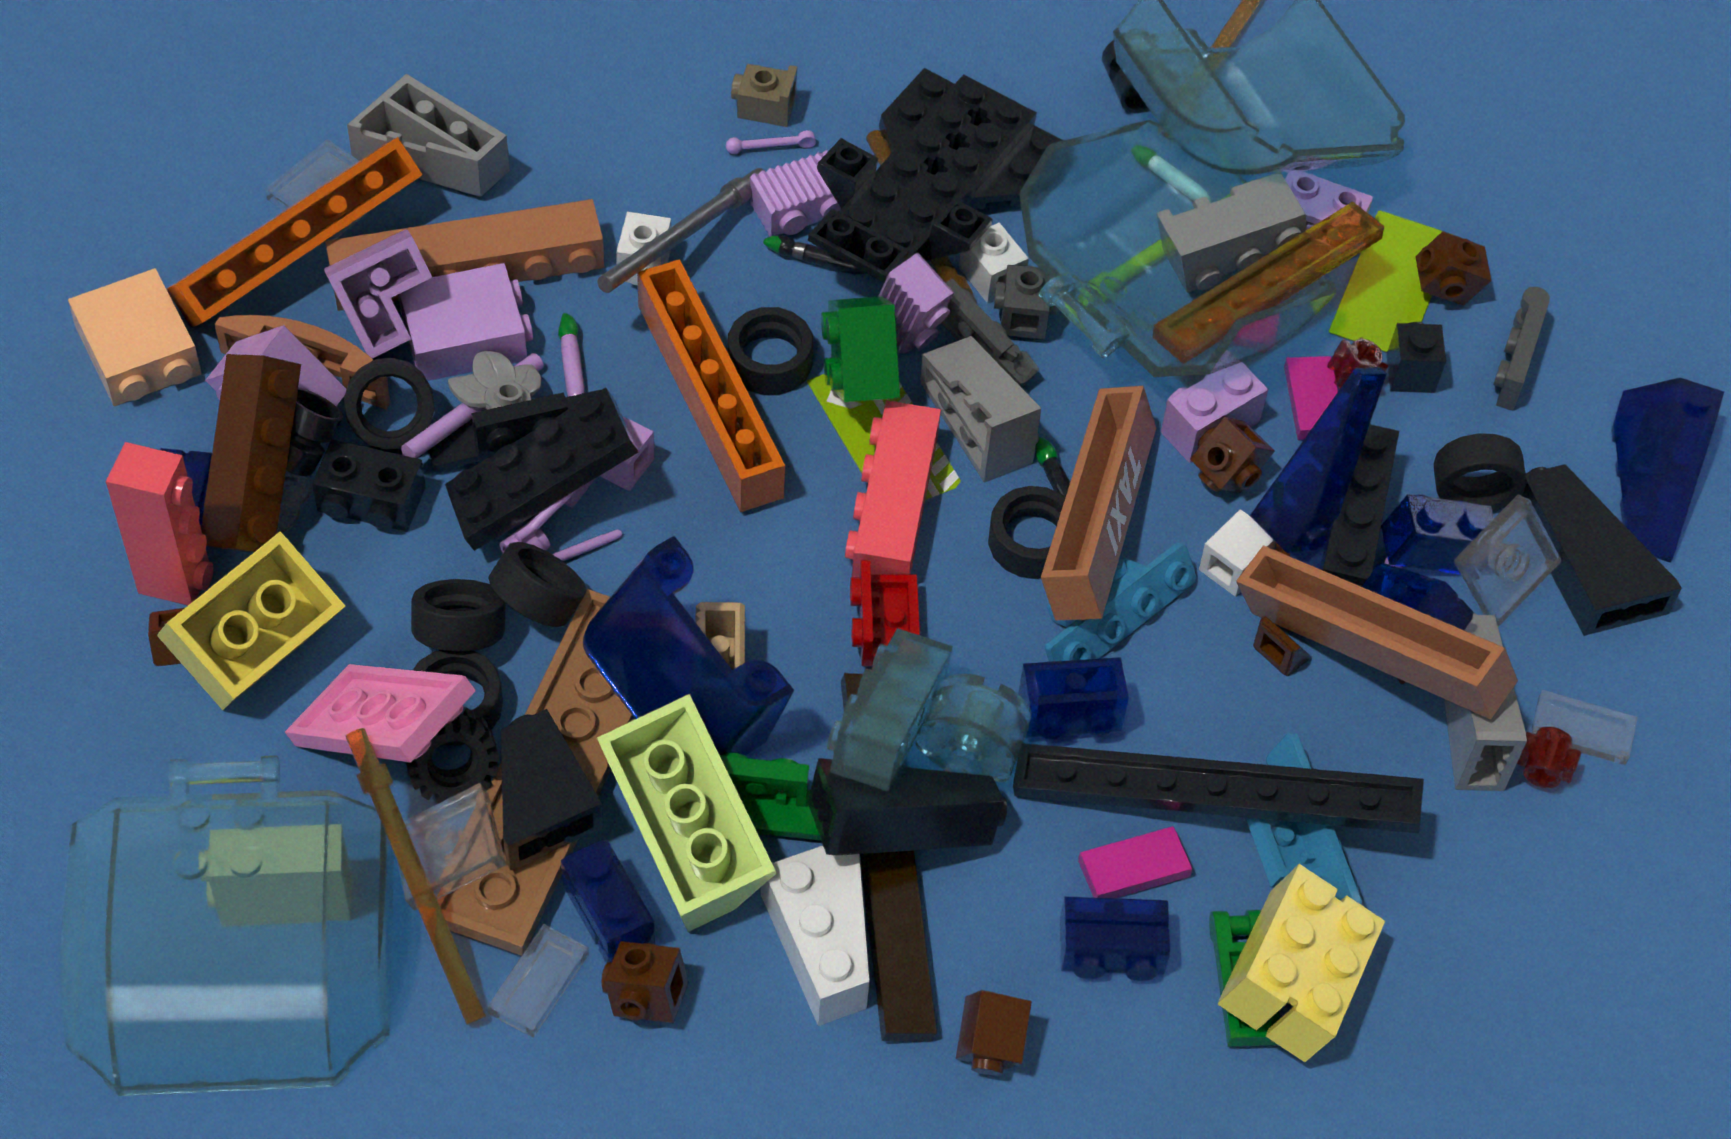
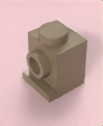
M747 63L744 75L736 73L732 83L731 99L737 100V118L787 127L796 99L797 67L789 65L788 70L785 71Z

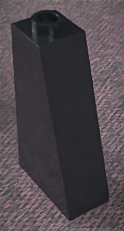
M1566 464L1551 468L1537 467L1526 473L1527 484L1525 490L1513 503L1583 636L1670 613L1682 589L1678 580Z
M818 758L808 799V805L826 855L836 856L993 845L997 827L1003 826L1007 815L1006 798L1001 795L993 776Z

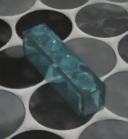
M898 628L888 645L882 643L879 645L874 657L872 670L865 669L857 695H850L842 721L836 720L830 732L827 749L834 751L830 769L831 773L889 791L944 687L953 646Z

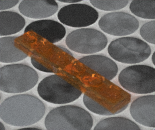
M1351 202L1154 324L1152 338L1180 362L1185 364L1380 241L1383 237L1384 225L1356 203Z

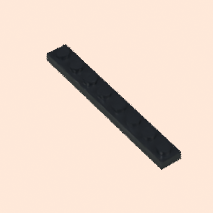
M1020 743L1013 781L1014 795L1019 797L1408 833L1420 832L1424 779L1026 743Z

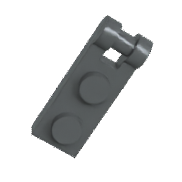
M1529 287L1523 293L1520 301L1521 308L1516 312L1513 321L1514 327L1510 331L1504 353L1511 354L1512 356L1510 362L1501 360L1493 383L1494 386L1501 388L1496 406L1512 411L1524 384L1550 302L1549 294L1540 287Z

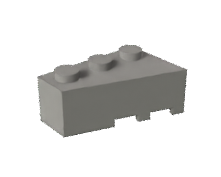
M408 74L400 78L347 124L353 161L358 162L385 143L398 137L423 174L418 179L480 197L510 171L506 134Z
M1281 172L1232 187L1230 189L1231 197L1210 203L1206 196L1196 199L1192 203L1195 209L1174 216L1169 209L1156 213L1163 252L1187 294L1196 289H1208L1217 284L1222 276L1238 268L1240 270L1248 269L1257 264L1263 255L1277 248H1290L1298 243L1303 235L1307 234L1306 214Z
M972 336L924 353L922 356L920 383L935 407L941 409L942 418L983 482L1033 464L1035 446L1039 440L1038 427L1041 407Z

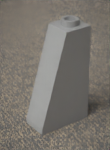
M1473 612L1446 615L1445 623L1503 647L1495 615H1477ZM1514 687L1491 719L1444 699L1455 790L1504 791L1527 742L1526 731Z

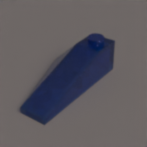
M1381 367L1355 368L1251 513L1250 516L1286 553L1314 551L1321 547L1329 538L1331 533L1329 528L1340 514L1387 375Z
M1680 377L1623 391L1611 427L1612 442H1615L1617 461L1615 463L1616 477H1620L1622 493L1620 501L1622 523L1657 559L1670 563L1674 557L1724 395V391Z

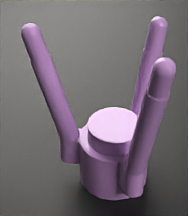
M577 490L535 514L524 526L503 540L499 545L502 553L513 542L532 544L543 550L549 549L551 547L550 542L540 527ZM617 529L556 552L553 555L562 561L568 560L620 539L622 531Z

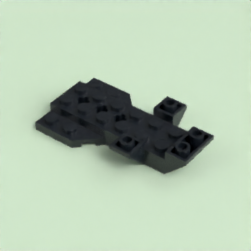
M924 68L881 114L879 129L882 138L887 140L890 156L877 170L878 157L842 138L818 162L817 171L841 207V210L838 212L831 209L810 232L807 241L885 283L890 271L916 253H919L926 261L970 251L992 225L993 221L992 218L976 209H985L986 203L1008 201L1010 207L1027 205L1068 157L1071 144L1035 126L1037 112L963 74L956 83H953Z

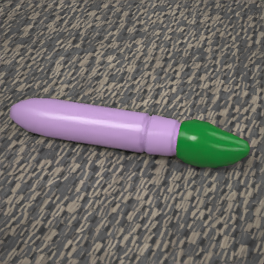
M564 313L561 316L558 337L561 340L564 377L569 397L584 393V380L577 341L579 328L574 318L568 313Z

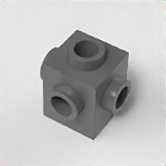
M1007 265L1005 283L996 282L994 309L1002 310L1001 326L1005 329L1008 336L1045 339L1049 314L1057 315L1059 288L1051 287L1052 269L1029 265Z

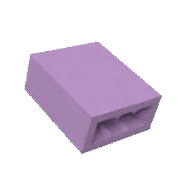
M505 263L436 276L398 294L403 323L411 337L409 345L414 364L417 369L423 372L427 381L472 372L474 357L481 351L501 353L511 363L520 362L527 357L526 342L533 341L531 323L528 314L520 315L518 307L523 306L520 286L517 279L509 280Z

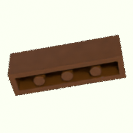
M226 355L201 525L202 534L207 539L206 546L254 553L277 534L301 364L264 355Z

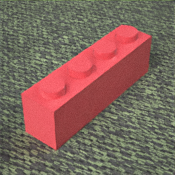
M886 400L882 418H873L869 444L876 445L875 454L865 455L861 482L868 483L867 492L857 493L853 520L860 521L858 531H849L845 558L853 560L852 577H859L861 560L871 561V574H911L938 439L941 409Z
M125 442L106 480V485L138 594L189 605L197 599L201 590H206L209 587L213 576V563L209 562L206 551L207 539L201 531L199 523L200 510L194 503L192 479L187 475L183 455Z

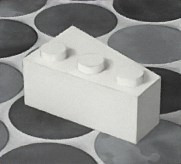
M820 846L772 863L776 874L761 886V897L817 1025L820 1026L867 1009L869 970L859 854L826 855L824 847Z

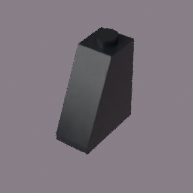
M547 709L534 715L520 716L513 720L509 726L501 729L503 840L506 863L510 870L603 828L602 803Z

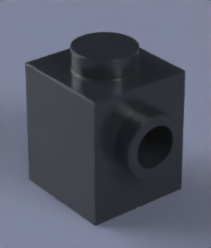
M1421 322L1397 323L1386 354L1390 392L1435 393L1446 364L1442 325L1424 324Z

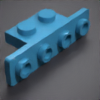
M1176 542L1147 566L1120 556L1102 619L1055 621L1050 604L1047 605L1051 620L1067 627L1045 645V651L1057 682L1063 685L1069 683L1196 582L1197 577L1186 544Z
M1287 733L1266 757L1267 765L1311 769L1309 758L1303 749L1297 733ZM1246 818L1271 888L1282 881L1298 864H1301L1337 888L1338 891L1335 895L1337 899L1341 901L1347 895L1362 905L1358 886L1354 882L1343 853L1342 844L1332 825Z

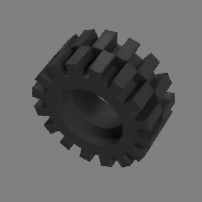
M465 708L463 715H459L450 723L445 724L432 738L429 749L422 756L405 763L411 784L415 790L420 788L422 797L429 801L434 794L436 803L445 805L447 796L453 798L455 806L463 804L461 795L468 793L471 801L480 797L477 789L479 786L486 791L492 785L490 776L496 777L499 770L497 765L499 754L491 728L488 729L487 721L482 716L476 720L474 711ZM447 742H462L471 750L469 760L461 767L455 769H440L432 762V755L435 749Z

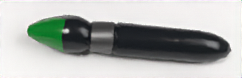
M769 236L763 241L765 246L783 257L792 256L802 261L805 260V262L847 274L859 275L866 273L820 247L795 242L787 236Z

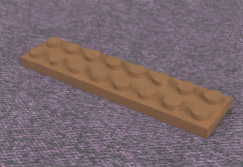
M587 589L525 715H534L545 709L549 711L599 797L611 768L597 737L635 720L678 626L677 618ZM501 761L497 776L493 777L492 785L486 791L426 912V917L429 924L524 956L578 840L518 868L509 869L506 863L503 840Z

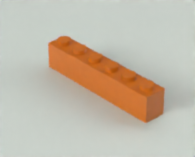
M396 137L166 290L191 327L202 324L423 174L400 139Z
M678 259L638 272V307L739 511H747L783 499L785 464L681 260Z

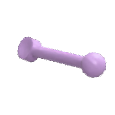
M807 130L801 132L798 136L745 141L732 137L727 140L726 149L731 154H738L742 149L788 145L811 148L815 145L816 140L814 133Z

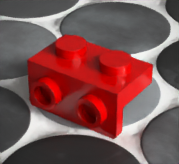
M861 560L859 577L850 578V605L859 606L860 618H852L851 641L852 647H861V666H920L921 647L917 574H871V561Z

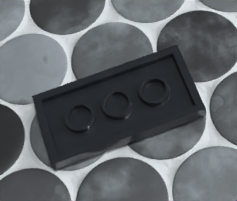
M605 387L594 395L583 398L577 405L554 419L541 423L534 431L514 443L503 446L494 455L476 466L463 470L454 479L447 482L445 486L464 539L475 551L639 452L615 399Z

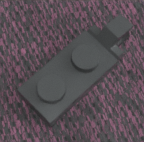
M951 278L946 284L954 294L947 307L950 310V314L942 322L943 326L958 341L972 336L1022 388L1034 378L1039 368L1027 352L1020 351L1018 346L1014 345L1005 329L998 322L993 321L977 305L974 296L968 290L961 288Z

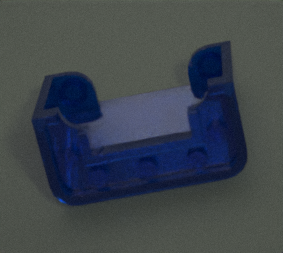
M673 536L652 548L590 620L583 636V648L635 719L690 694L719 755L738 753L745 756L767 742L794 689L777 668L763 660H752L733 670L726 663L674 595L689 584L694 572V566L690 555L677 538Z

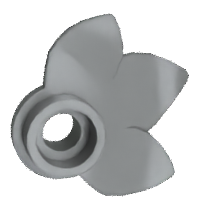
M481 351L475 355L472 365L473 374L448 379L449 389L459 401L470 407L486 408L487 410L531 400V396L538 392L541 387V376L533 365L514 367L507 357L494 351Z

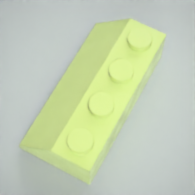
M690 694L597 737L688 932L735 910L776 874V870Z

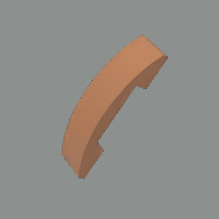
M234 315L219 317L215 323L220 351L223 354H226L236 341L284 325L332 375L342 378L343 386L346 389L348 382L357 370L373 361L369 355L346 339L317 326L296 320L263 315ZM381 377L371 382L363 392L361 401L387 410L390 405L387 377Z

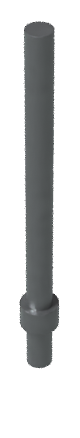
M756 168L743 178L736 177L722 186L720 194L600 276L597 280L599 288L605 293H610L729 208L736 209L746 203L752 196L750 177L753 173L759 174L763 169Z

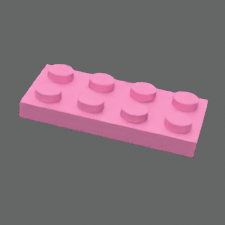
M349 664L285 731V734L296 747L411 762L422 756L429 749L432 738L445 724L450 723L461 714L463 704L476 690L466 676Z

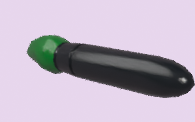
M1039 437L1035 446L1037 461L1043 466L1053 490L1066 497L1070 481L1058 461L1057 451L1051 442Z

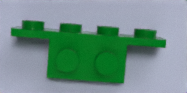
M738 753L720 755L758 834L821 840L808 805L810 790H808L809 765L798 764L787 758H777L770 761L751 759Z

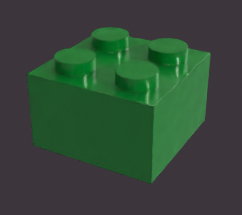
M883 296L828 300V312H821L823 340H828V344H831V358H824L826 385H830L831 390L844 402L900 398L894 304Z

